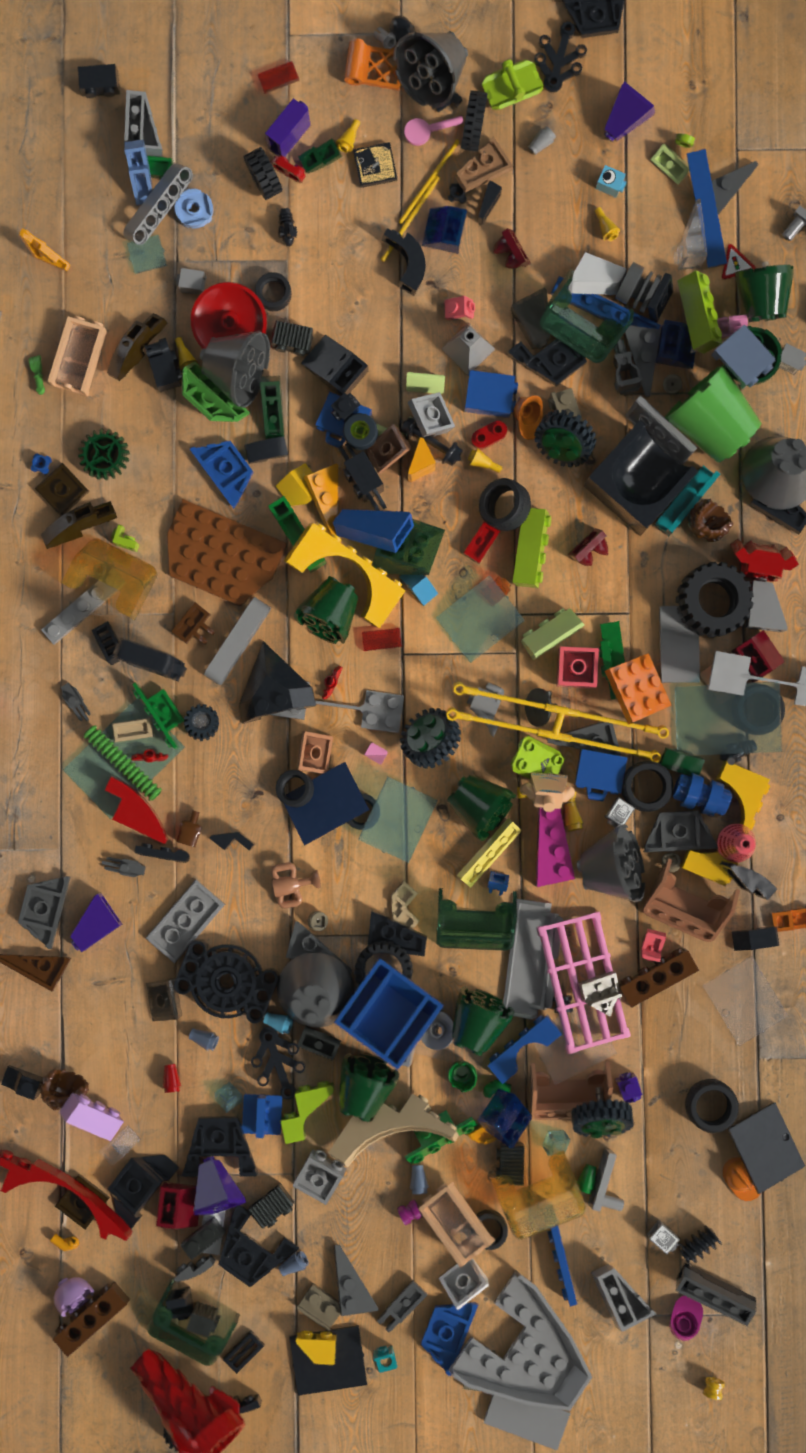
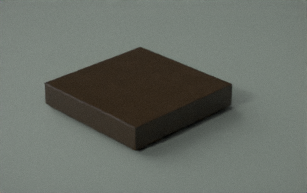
M63 463L35 488L60 516L66 514L89 492Z
M81 1174L76 1177L75 1180L95 1193L105 1203L110 1197ZM67 1189L55 1205L57 1209L84 1230L95 1218L86 1203L69 1189Z

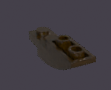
M152 313L144 323L136 321L118 344L109 364L108 375L118 381L124 378L145 356V353L142 351L144 345H148L168 324L166 320Z
M111 501L95 507L92 506L91 502H88L58 518L41 536L46 549L83 537L82 530L116 519L117 515Z

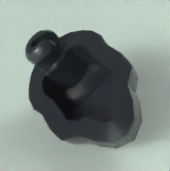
M400 15L392 18L390 33L395 36L396 44L406 34L415 32L413 24L406 17Z

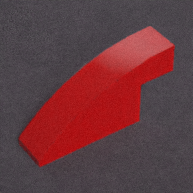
M111 776L105 791L122 798L112 820L166 844L168 841L167 833L160 818L148 801L129 784L115 776Z

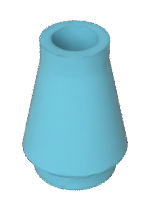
M267 1012L263 1023L281 1034H289L293 1025V1019L287 1015Z

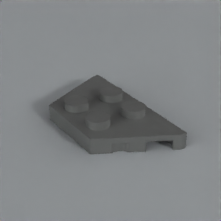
M699 811L664 812L658 814L643 852L716 849L718 846Z
M70 876L27 885L18 923L30 931V934L38 938L48 949L53 948Z

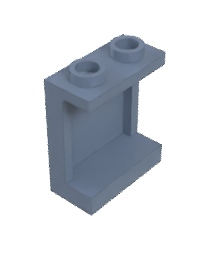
M745 324L715 349L712 354L716 361L720 359L741 382L742 385L740 387L742 389L746 386L751 388L759 381L757 377L762 373L765 376L772 370V364L776 360Z

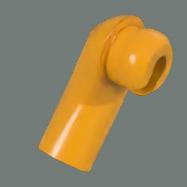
M55 1233L50 1240L52 1244L64 1252L76 1249L79 1246V1239L75 1236L63 1239Z

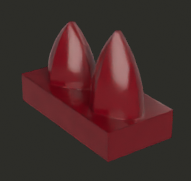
M507 228L501 232L503 236L495 244L493 253L503 254L512 251L505 262V267L515 269L531 264L514 231Z
M595 528L568 555L572 560L584 566H592V550L601 555H608L609 550L605 540L607 535L602 530Z

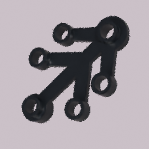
M564 22L560 27V36L562 38L557 55L550 44L551 39L548 35H542L539 39V46L545 50L554 66L553 71L551 72L546 65V56L543 53L535 55L534 63L536 66H539L545 76L544 87L550 93L558 92L562 88L564 81L573 76H578L582 72V65L579 62H574L570 70L560 74L562 67L578 58H584L587 53V47L580 44L574 52L565 56L568 41L575 33V26L571 22ZM565 27H569L571 30L566 31ZM542 40H547L548 43L543 44ZM582 49L584 53H579L578 50ZM541 57L543 61L539 62L537 58ZM578 67L580 70L574 71L573 68ZM555 80L557 83L551 84L550 81Z
M265 1027L259 1034L261 1045L256 1056L251 1059V1065L254 1068H259L262 1065V1058L267 1048H269L271 1056L263 1073L259 1075L257 1083L260 1086H266L269 1083V1076L275 1065L282 1085L280 1094L284 1099L290 1100L295 1096L296 1087L289 1083L283 1063L294 1068L296 1073H303L306 1065L303 1061H296L278 1052L276 1046L286 1048L289 1054L295 1055L299 1051L297 1043L284 1040L278 1036L277 1030L272 1027ZM267 1033L272 1035L271 1040L265 1038ZM290 1046H296L297 1051L292 1052ZM255 1058L260 1060L259 1065L254 1064L253 1060ZM297 1064H302V1065H303V1069H302V1070H298V1069L296 1068V1065H297ZM265 1077L267 1082L261 1083L260 1078ZM290 1089L292 1093L290 1095H286L284 1093V1090Z

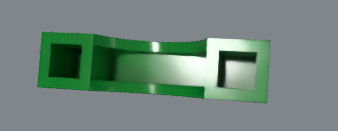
M283 496L268 507L294 546L305 528L285 496ZM324 557L309 565L307 569L312 573L325 565L326 560Z

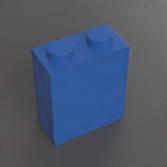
M470 370L465 412L510 418V414L514 411L516 401H512L513 394H517L518 382H515V376Z

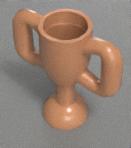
M286 862L272 867L273 890L275 897H277L278 905L281 908L287 909L301 904L302 895L299 891L301 886L313 884L314 887L321 888L318 870H315L311 877L298 879L296 877V867L293 863ZM291 870L290 876L280 877L277 874L280 871ZM294 893L296 899L283 901L285 895Z

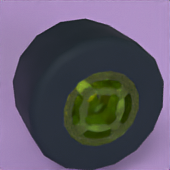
M357 413L346 420L343 434L346 442L352 448L365 450L374 445L377 440L378 430L376 422L372 417L367 414Z

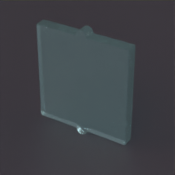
M159 235L149 237L142 245L133 242L127 243L130 254L129 260L132 261L135 274L167 266L164 256L165 249L162 248Z

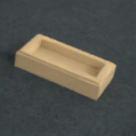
M151 718L112 723L115 743L154 737Z

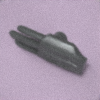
M70 683L62 686V697L68 707L74 711L80 721H83L76 708H78L84 719L89 721L80 705L83 706L89 716L91 715L90 711L83 702L84 699L78 690L70 685Z
M107 857L106 860L120 862V864L102 861L104 865L119 867V869L104 867V869L118 872L120 875L136 877L145 874L146 866H143L138 861Z

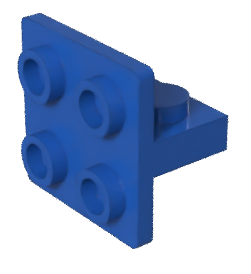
M244 1094L242 1121L244 1133L256 1134V1138H264L265 1134L280 1135L283 1097L281 1095Z

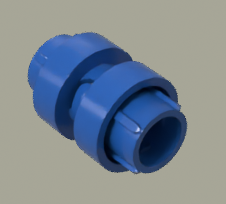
M693 773L690 776L682 774L678 777L672 797L680 801V806L691 810L695 805L700 806V813L711 817L715 813L721 816L725 815L731 802L732 793L724 789V784L713 780L709 785L704 784V777Z

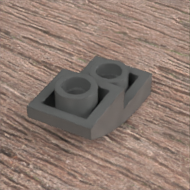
M210 1254L207 1258L205 1256L200 1258L196 1262V1266L192 1261L187 1265L183 1263L176 1269L177 1274L174 1280L180 1282L194 1278L211 1268L216 1259Z

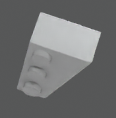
M126 90L124 155H126L125 142L144 140L147 156L162 157L163 149L159 141L146 92Z
M606 1264L591 1272L614 1325L621 1332L656 1314L611 1265Z

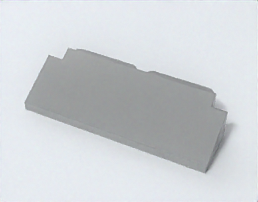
M516 899L503 1000L505 1007H512L514 1009V1016L535 1019L538 1016V1009L547 1010V1008H551L553 1005L554 992L549 973L547 974L548 968L541 939L536 929L538 926L563 921L559 914L551 913L552 903ZM556 927L546 930L553 959L559 957L560 939Z

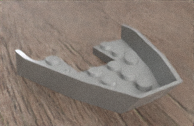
M515 1270L494 1301V1304L523 1324V1329L503 1359L471 1336L449 1368V1371L454 1378L471 1389L525 1405L571 1411L592 1379V1375L572 1336L539 1289Z

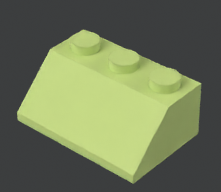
M562 608L554 614V619L549 621L547 618L538 624L539 629L534 632L531 629L522 635L524 638L520 642L532 660H535L584 626V623L570 608L566 611Z

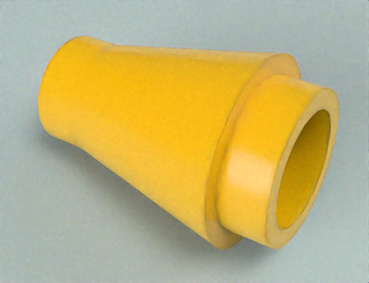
M576 803L565 804V827L567 831L572 832L583 829L582 824L584 823Z

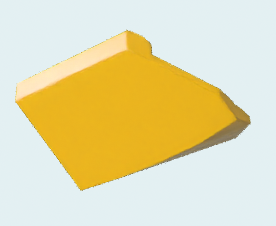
M306 463L289 472L276 485V488L285 496L291 507L305 505L313 500L304 478L313 472Z

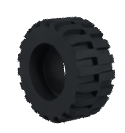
M715 561L700 565L685 576L681 581L682 584L677 589L679 595L676 597V603H679V607L676 609L678 614L681 613L683 616L681 618L683 624L687 622L689 630H696L697 635H707L710 638L724 636L741 627L745 623L744 621L749 618L751 614L749 610L753 608L754 602H751V598L754 597L753 591H749L748 588L751 586L750 581L746 582L744 580L746 575L743 572H736L737 567L733 565L728 567L725 562L717 564ZM710 582L716 583L727 591L730 598V607L724 616L713 617L702 609L699 603V591L703 585Z

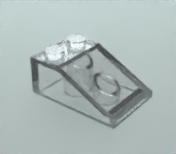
M701 199L696 200L677 246V251L674 253V262L678 264V270L701 268L707 257Z

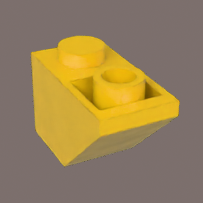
M308 1330L297 1333L296 1343L314 1364L334 1365L336 1335H332L331 1332L327 1331L321 1332V1334H314Z

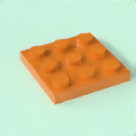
M649 653L605 671L628 724L672 706Z

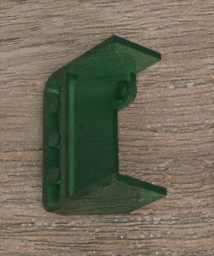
M571 268L553 293L541 316L540 325L543 330L590 361L600 363L605 360L633 322L634 310L630 309L620 323L613 319H606L599 327L568 308V305L571 303L572 294L567 289L573 280L574 270Z
M439 888L436 944L439 947L500 951L513 948L517 922V891H513L512 903L502 902L496 906L495 911L457 910L455 902L448 899L442 900L443 888Z
M172 1278L147 1324V1332L153 1338L205 1366L213 1365L231 1337L240 1314L236 1313L224 1338L219 1335H211L204 1340L186 1331V1329L171 1322L173 1318L171 1310L162 1305L175 1281Z

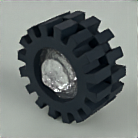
M197 704L195 708L192 706L191 710H188L184 717L185 730L196 741L197 739H200V741H203V739L209 740L218 731L219 718L217 712L213 711L211 706L207 707L206 704H203V706Z

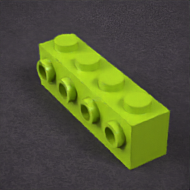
M695 270L677 280L693 350L704 354L722 344V332L717 322L718 315L713 305L714 298L710 292L709 278L706 274Z
M531 508L526 521L520 527L513 583L516 586L539 588V583L543 581L541 568L542 564H545L546 561L544 548L548 545L549 540L547 527L551 525V515H549L546 509Z

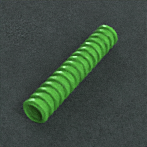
M96 725L90 727L85 732L83 738L88 739V742L92 743L93 747H97L96 750L101 751V755H105L106 760L109 759V762L113 763L115 768H119V772H123V776H127V780H131V784H135V787L139 788L141 793H145V797H149V801H153L161 793L162 788H158V784H154L152 779H148L149 776H145V772L140 771V767H136V763H132V760L128 759L126 754L123 755V751H119V747L114 746L115 743L110 742V738H106V735L102 734L100 729L97 730Z

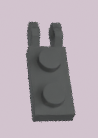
M412 1280L388 1305L386 1310L377 1319V1322L379 1324L383 1323L391 1314L394 1319L385 1329L390 1333L427 1296V1292Z

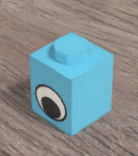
M605 165L597 182L596 189L616 198L618 192L622 193L627 182L624 181L626 174Z

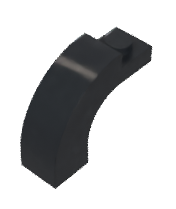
M387 228L383 234L382 241L399 251L405 258L407 265L406 272L398 286L414 296L425 274L426 263L423 250L418 241L408 232L402 238L399 232Z

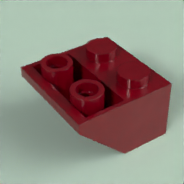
M764 630L732 650L733 654L751 657L749 674L752 676L764 677L785 662ZM750 679L752 683L758 681L756 679Z
M164 1182L160 1190L156 1227L179 1229L198 1226L199 1215L194 1214L197 1186Z

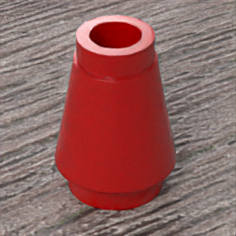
M176 1064L164 1065L162 1086L164 1092H179L181 1082Z

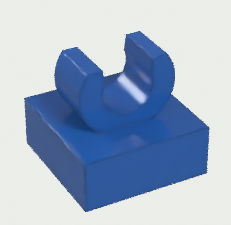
M490 871L488 880L489 893H492L493 889L499 890L500 896L503 894V891L506 892L509 875Z

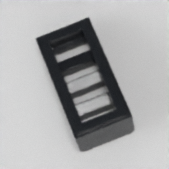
M491 180L488 182L479 212L478 224L480 225L484 224L502 195V187Z
M109 621L91 631L106 661L110 665H114L120 661L114 657L115 646L109 650L107 648L114 644L116 645V643L119 644V639ZM107 630L109 631L107 634L101 637L99 636L101 633ZM112 637L111 640H109V641L103 643V641H105V640H107L108 638Z

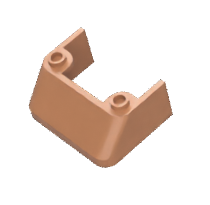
M668 858L658 873L643 909L644 913L655 920L702 941H714L734 915L740 890L736 889L729 899L721 895L713 896L709 901L674 886L676 877L669 872L672 859Z
M605 1061L604 1071H592L588 1075V1079L550 1081L549 1075L544 1072H536L535 1063H531L530 1093L532 1118L536 1120L572 1119L571 1110L574 1107L582 1105L584 1102L590 1103L592 1100L597 1102L595 1089L597 1087H603L605 1101L611 1099L613 1087L610 1062Z

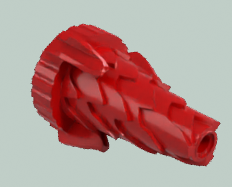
M147 1349L130 1367L131 1371L139 1379L143 1391L154 1403L155 1406L153 1408L172 1437L173 1444L178 1453H221L245 1427V1421L239 1414L240 1405L237 1400L222 1390L215 1388L214 1385L209 1388V1396H205L194 1383L192 1384L178 1368L175 1370L160 1353Z

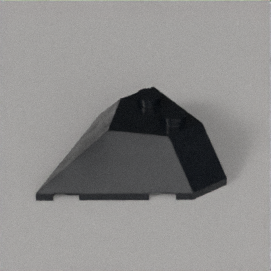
M264 641L239 703L242 724L261 720L263 716L292 709L302 710L316 706L313 688Z

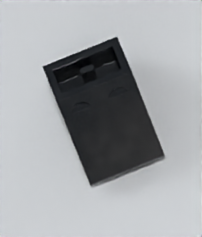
M324 335L301 362L305 368L339 396H342L344 393L347 395L351 393L369 372L368 365L327 335Z

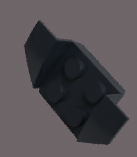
M166 1155L131 1158L108 1187L110 1194L114 1198L116 1214L132 1229L142 1217L141 1209L162 1182L169 1181L179 1169V1166Z

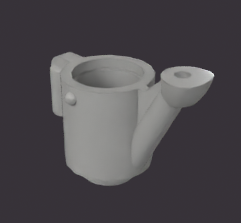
M487 683L486 689L478 687L481 691L504 695V690L501 687L491 683ZM470 695L467 704L471 705L470 710L478 717L494 720L501 700L481 695ZM484 723L489 728L491 736L494 737L498 726Z

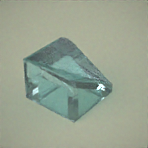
M231 1082L214 1092L216 1102L226 1113L242 1102V1094Z
M564 1130L548 1131L542 1146L548 1156L565 1155L570 1138Z

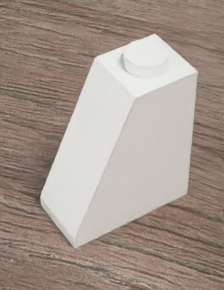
M585 252L569 281L568 292L573 294L616 295L626 276L627 268Z

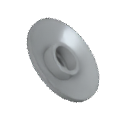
M440 1011L421 1038L424 1045L433 1050H441L448 1047L453 1041L452 1030L454 1022L447 1013ZM439 1027L442 1028L441 1034L438 1032Z

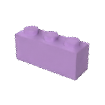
M72 1093L59 1111L66 1123L109 1141L112 1140L124 1123L119 1116L120 1112L113 1107L108 1109L101 1102H93L83 1094L79 1096Z

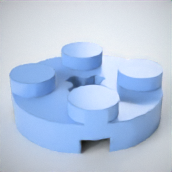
M188 189L176 201L175 212L177 218L185 227L200 228L211 222L213 204L210 197L201 192V190ZM194 204L196 207H199L195 213L189 211Z

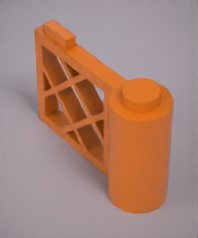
M353 39L348 45L344 81L350 85L364 84L399 91L400 82L395 72L397 65L393 67L387 60L393 56L395 47L390 49L367 45L362 39ZM370 52L378 53L382 59L374 64L370 58ZM383 62L390 69L384 74L377 68ZM373 69L379 75V78L376 80L367 79L368 73ZM393 73L397 78L396 84L389 83L385 77Z

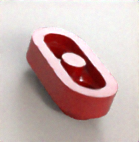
M282 155L272 158L271 164L273 168L297 183L303 182L306 175L304 173L305 170L297 164L295 166L292 165Z
M494 421L476 430L472 435V445L476 449L482 450L503 440L507 435V426L502 421ZM500 427L502 431L497 433L494 429ZM483 436L485 440L481 442L478 440V437Z

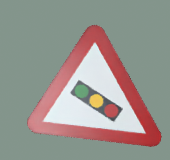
M732 244L728 245L726 253L727 264L724 265L722 279L735 277V272L756 269V266Z

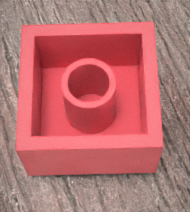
M560 646L558 648L556 687L595 689L598 677L599 648Z

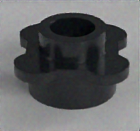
M459 183L450 184L448 200L450 202H466L465 192Z

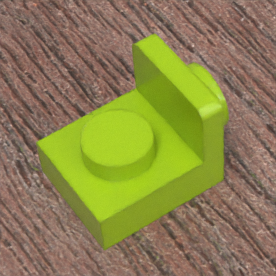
M118 524L117 529L114 528L111 539H113V543L116 546L137 552L139 544L135 541L136 539L125 535L123 538L125 528Z

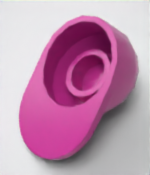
M682 1296L675 1302L669 1321L670 1331L675 1338L688 1341L697 1335L703 1318L701 1303L687 1296Z

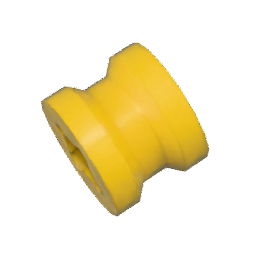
M706 1377V1388L703 1389V1395L710 1399L722 1400L723 1394L721 1391L725 1386V1382L715 1377Z

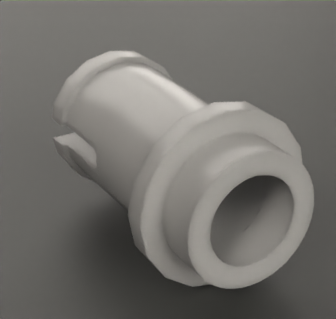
M382 27L377 28L381 33L379 34L375 30L374 37L382 43L383 47L387 49L393 48L396 44L395 36L392 33L386 32Z

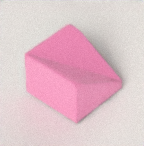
M371 743L364 756L378 764H382L388 751Z

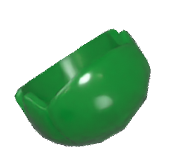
M456 1061L449 1068L448 1079L452 1087L459 1089L461 1092H467L476 1085L477 1071L467 1061Z

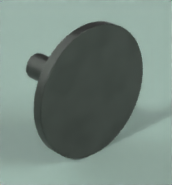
M535 688L530 691L526 700L541 704H552V691ZM525 705L526 717L533 726L541 727L549 721L551 712L545 711L542 708Z

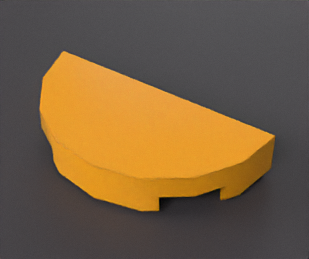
M501 1114L475 1128L467 1135L477 1143L489 1144L500 1137L503 1130Z

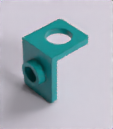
M381 1346L374 1350L373 1360L377 1363L379 1373L397 1369L393 1346ZM383 1359H392L389 1366H383L380 1362Z

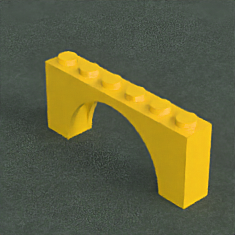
M309 523L284 559V562L298 572L303 573L313 562L327 556H342L352 561L363 573L367 584V601L360 617L374 627L380 628L406 591L401 588L403 584L394 578L391 580L386 577L388 573L379 567L376 569L371 566L372 561L364 556L361 558L356 555L357 550L350 545L346 547L341 544L342 540L333 533L329 535L325 532L326 528L320 523Z
M724 761L716 779L728 786L734 793L741 810L740 824L752 830L756 822L754 820L755 814L760 812L763 802H761L762 797L770 789V784H768L770 779L738 765H729L727 761ZM686 850L680 868L722 886H726L732 880L720 865L722 861H730L724 859L718 850L709 853H697Z

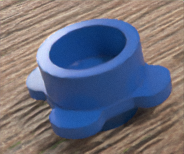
M35 454L31 470L48 474V467L52 462L51 457Z

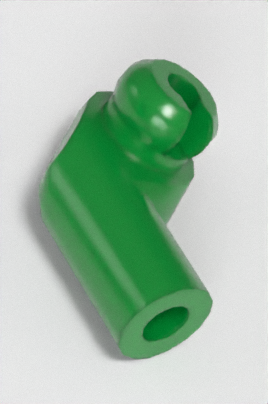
M493 1080L484 1086L483 1095L486 1098H491L498 1091L509 1094L512 1084L506 1082L502 1084L499 1080Z

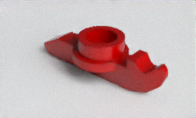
M342 666L336 667L332 675H328L325 678L324 684L327 688L323 690V699L329 698L333 693L343 669Z
M147 749L143 754L137 753L133 755L131 760L148 763L153 761L160 762L165 761L168 758V754L160 752L156 754L153 749Z

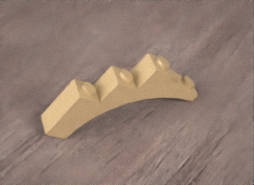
M412 1094L400 1113V1110L392 1104L389 1106L383 1104L371 1123L370 1121L364 1122L358 1117L352 1116L328 1153L334 1159L349 1167L357 1155L377 1140L394 1133L425 1131L441 1135L453 1142L457 1140L459 1135L456 1131L457 1128L449 1122L445 1124L440 1121V1117L432 1111L429 1113L431 1107L425 1097L422 1095L417 1097Z

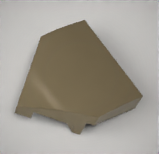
M611 971L579 982L583 1002L610 1017L617 999L622 996L619 994L620 988L616 972Z

